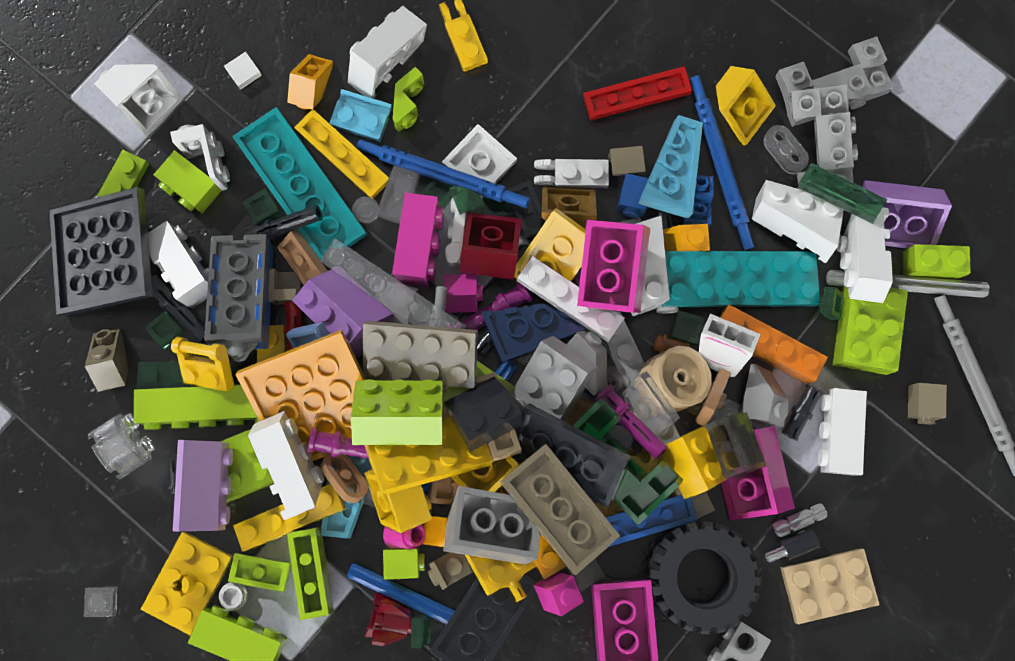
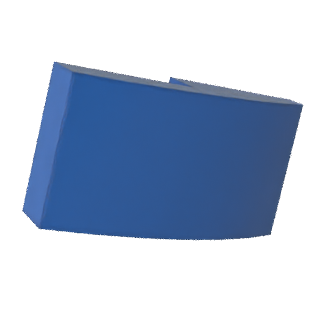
M697 175L693 214L689 218L683 217V225L708 224V230L710 229L713 176Z

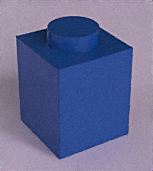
M631 174L625 175L617 212H622L623 216L629 218L643 217L647 206L640 205L638 202L649 178Z

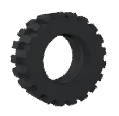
M694 521L674 527L672 531L666 532L661 536L662 540L659 544H655L652 549V558L648 559L649 575H647V578L651 580L653 601L656 602L659 610L683 629L691 632L697 631L700 634H709L712 631L717 634L725 632L726 627L731 626L734 628L741 623L739 619L743 615L748 617L752 612V609L749 608L752 601L757 602L760 595L756 593L757 585L761 586V577L757 576V569L760 568L758 559H754L752 556L754 550L750 544L743 541V537L739 533L730 530L729 527L722 524ZM697 549H709L716 552L724 560L728 571L727 584L722 594L714 601L703 604L693 602L685 597L677 583V572L681 561L688 553Z

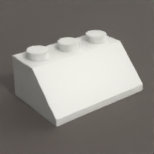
M155 64L114 65L109 70L104 71L94 83L144 134L148 133L183 100Z

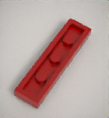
M684 66L585 92L583 98L590 121L690 95L692 88Z

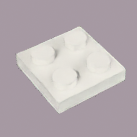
M477 124L442 161V165L497 183L517 162V158ZM476 194L480 199H482V198L484 197V196H481V195Z

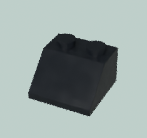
M495 377L443 402L470 452L521 426L522 414L509 391Z

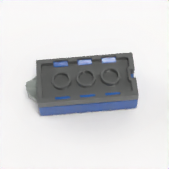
M266 234L244 235V240H236L233 235L211 236L204 340L208 345L215 343L224 345L228 355L238 362L244 361L253 349H269L271 302L268 300L269 268H273V246Z

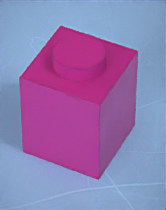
M445 274L444 287H447L445 313L478 312V301H483L482 285H477V275Z
M556 572L547 579H542L534 584L543 610L563 616L584 602L574 576Z

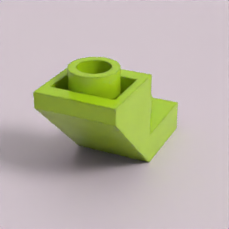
M416 67L395 83L393 122L398 132L403 128L408 129L417 120V107L409 97H414L420 93L424 80L422 73Z

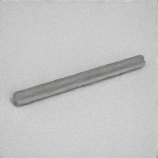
M828 271L826 276L827 284L844 286V271ZM892 275L893 282L891 287L908 290V292L981 298L989 294V284L987 282Z

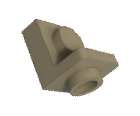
M449 552L429 564L431 570L428 571V574L435 587L440 585L443 590L472 573L473 569L464 554Z

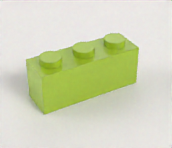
M321 527L287 533L300 621L330 615L334 612L323 536L320 535Z
M213 605L212 608L208 607L201 611L188 641L191 645L230 661H278L287 639L281 637V632L277 629L267 626L262 629L255 626V621L248 617L239 616V618L228 615L229 610L224 607Z

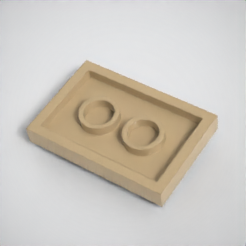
M860 548L780 567L796 624L879 605L864 549Z

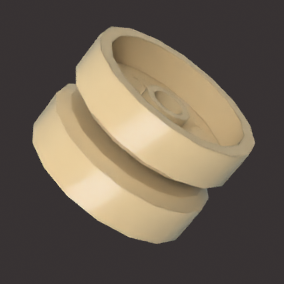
M676 346L650 358L642 366L639 374V388L644 400L651 408L660 413L673 414L701 403L708 396L712 385L711 372L706 360L699 352L686 346Z

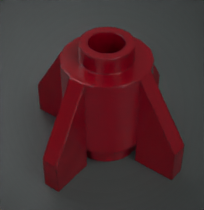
M375 592L373 600L374 609L370 624L365 631V636L372 637V645L385 646L404 639L407 633H411L413 630L414 616H411L409 609L402 607L392 598Z

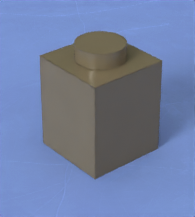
M928 383L909 385L908 418L918 419V424H935V420L945 419L947 385Z

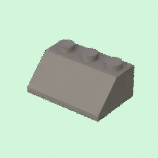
M459 486L446 524L443 551L528 564L538 559L540 532L511 495Z

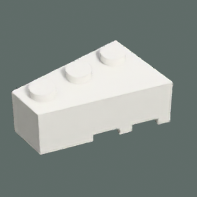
M404 6L400 7L395 13H389L380 26L373 27L365 39L361 42L357 41L351 47L347 83L362 95L374 99L377 86L383 80L388 83L392 78V75L389 74L390 71L398 63L403 65L424 41L427 24Z
M766 180L756 197L752 219L779 236L784 234L798 242L796 246L803 250L805 247L820 256L819 260L826 263L838 247L845 202Z
M855 204L845 233L839 237L837 251L841 253L840 267L844 269V286L848 288L850 299L883 303L893 282L891 252L885 251V239L890 238V230L884 229V222L889 216V208Z
M661 216L637 223L650 228L641 313L656 309L670 300ZM632 313V315L636 316L641 313Z
M165 221L148 233L149 256L163 272L161 276L164 281H169L175 291L172 294L175 299L193 309L207 299L209 268L204 269L200 261L203 258L195 247L189 248L184 240L188 237L179 225L174 227L171 223Z
M285 411L255 423L248 435L262 469L268 468L272 476L274 485H271L270 489L273 495L279 493L285 510L281 511L283 520L315 508L324 482L321 469L318 466L315 467L311 460V453L307 452L308 445L305 442L302 443L297 435L296 423L292 418H288Z

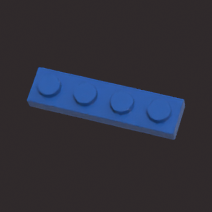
M682 494L666 498L639 525L624 511L605 516L620 535L610 546L698 520L691 497L684 499Z

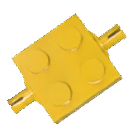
M465 555L487 596L500 588L507 587L510 588L516 602L527 596L519 580L525 573L537 566L534 561L528 564H520Z

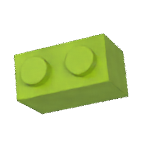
M175 150L154 173V176L161 181L158 186L170 196L175 192L181 197L178 202L191 212L195 208L203 214L222 191L210 177Z
M915 244L903 251L904 276L957 280L970 274V246Z

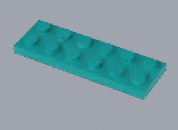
M277 107L232 136L287 215L314 204L320 207L323 213V220L301 227L298 230L323 265L367 236L362 226Z
M665 251L670 300L662 304V307L820 305L817 259L814 252Z

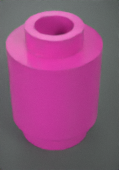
M418 525L400 533L385 526L383 538L385 544L391 549H415L424 542L425 530L422 525Z

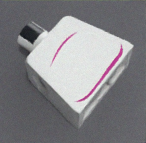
M710 314L701 333L699 353L706 360L711 376L716 377L719 370L723 368L731 372L730 377H735L752 357L761 334Z

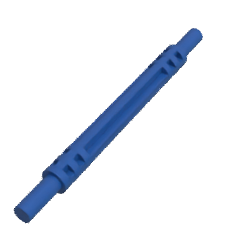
M697 75L690 78V82L697 101L695 106L700 122L703 123L702 128L733 225L738 229L744 251L752 250L755 246L747 224L750 221L711 100L706 97L701 78Z
M359 140L357 143L358 150L377 156L381 161L498 202L504 200L527 208L530 203V198L508 191L505 186L386 145L381 147L363 140Z

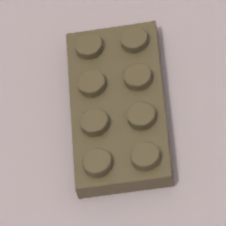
M366 321L363 323V374L368 379L389 381L433 380L443 381V386L475 388L478 330Z
M546 444L500 481L574 575H577L620 537Z

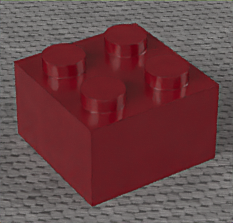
M468 212L461 251L460 272L514 279L522 219Z

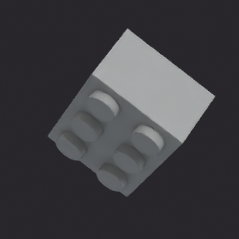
M551 336L540 342L510 395L521 414L524 407L530 403L566 422L597 371L598 366L556 337Z

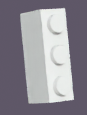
M832 388L825 390V394L822 395L820 407L824 411L823 422L819 426L822 449L818 452V465L821 466V472L853 476L863 475L867 391Z

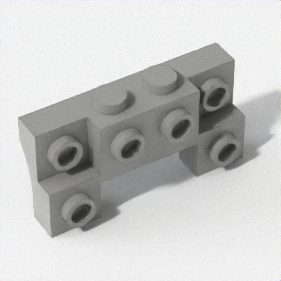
M878 37L851 46L848 53L854 66L821 78L811 80L804 62L778 71L775 77L781 89L787 116L792 127L814 119V116L792 119L791 91L847 84L848 107L854 110L865 105L868 100L888 94L894 88L884 66L887 58Z
M847 84L791 91L792 119L814 116L818 169L797 172L798 188L824 197L854 193L852 167H854L853 161L858 160L857 144H852L851 134L856 133L855 117H850L848 110Z

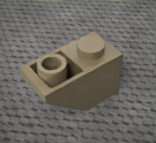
M120 328L105 329L93 334L85 368L98 392L125 386L129 368Z

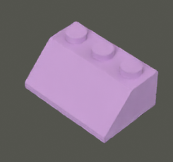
M178 440L173 531L225 530V525L230 521V508L226 507L227 495H230L232 488L231 478L228 477V466H231L233 462V450L229 448L230 443Z

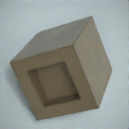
M642 146L610 149L608 161L612 164L614 176L626 174L644 176L646 170Z
M269 268L268 300L274 305H284L286 302H293V298L301 290V280L295 272H278L275 268Z

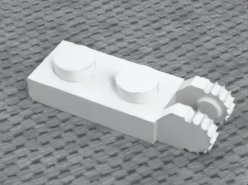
M539 159L534 162V168L555 170V177L550 175L535 177L534 184L569 188H608L609 185L608 160L555 159L554 161L551 159Z
M458 189L457 197H452L451 213H455L454 223H449L448 239H452V242L446 246L445 259H447L448 265L453 268L460 266L469 208V193L463 189Z

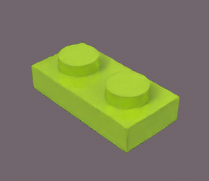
M122 150L97 196L101 197L137 187L149 163L138 156Z
M234 553L228 582L285 592L291 563Z

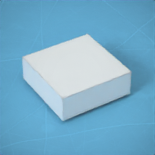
M246 52L224 66L240 90L262 76Z

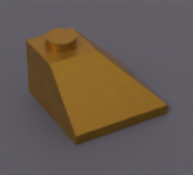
M543 186L542 218L546 221L553 210L557 208L586 229L587 220L596 221L597 218L595 189Z

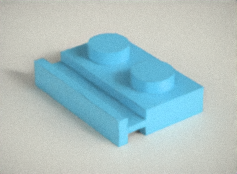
M341 89L340 98L336 103L329 124L335 129L381 142L392 105Z

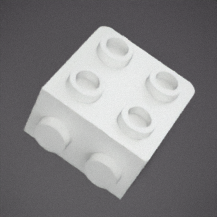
M203 124L197 126L184 125L179 127L177 131L170 132L172 142L188 159L204 155L210 179L222 191L227 190V182L230 181V175L226 165L223 166L221 157L224 156L223 146L220 141L216 140L214 133L209 132Z

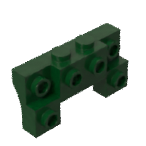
M600 398L573 426L629 455L607 433L622 417L603 398ZM631 457L613 500L639 525L680 486L683 478L664 459L647 473Z

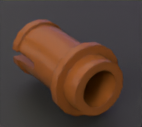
M663 333V335L656 336L653 350L657 351V354H661L667 349L676 346L690 347V343L668 338L667 334Z

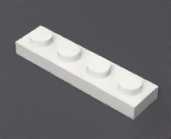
M534 257L530 259L517 278V282L594 332L606 342H609L624 320V317L614 310L577 306L579 287Z

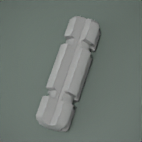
M816 504L810 507V510H802L786 517V520L782 519L775 522L773 528L778 537H783L790 534L791 530L795 532L815 523L814 520L820 521L827 518L828 514L823 504Z

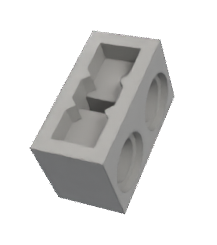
M743 622L734 628L728 626L726 631L722 633L723 641L719 648L715 647L711 651L708 661H726L729 658H734L735 661H760L771 640ZM743 633H748L749 643L745 647H739L738 637Z

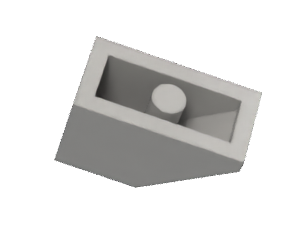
M585 330L576 333L566 345L598 366L597 371L586 387L595 396L608 386L607 351L601 344L602 341L598 335L592 331Z
M751 364L740 418L756 424L784 427L785 418L788 415L789 400L771 371L756 364Z

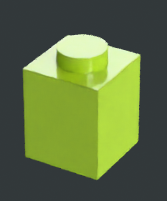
M420 547L415 549L383 550L384 580L419 578L420 571H425V554H420Z

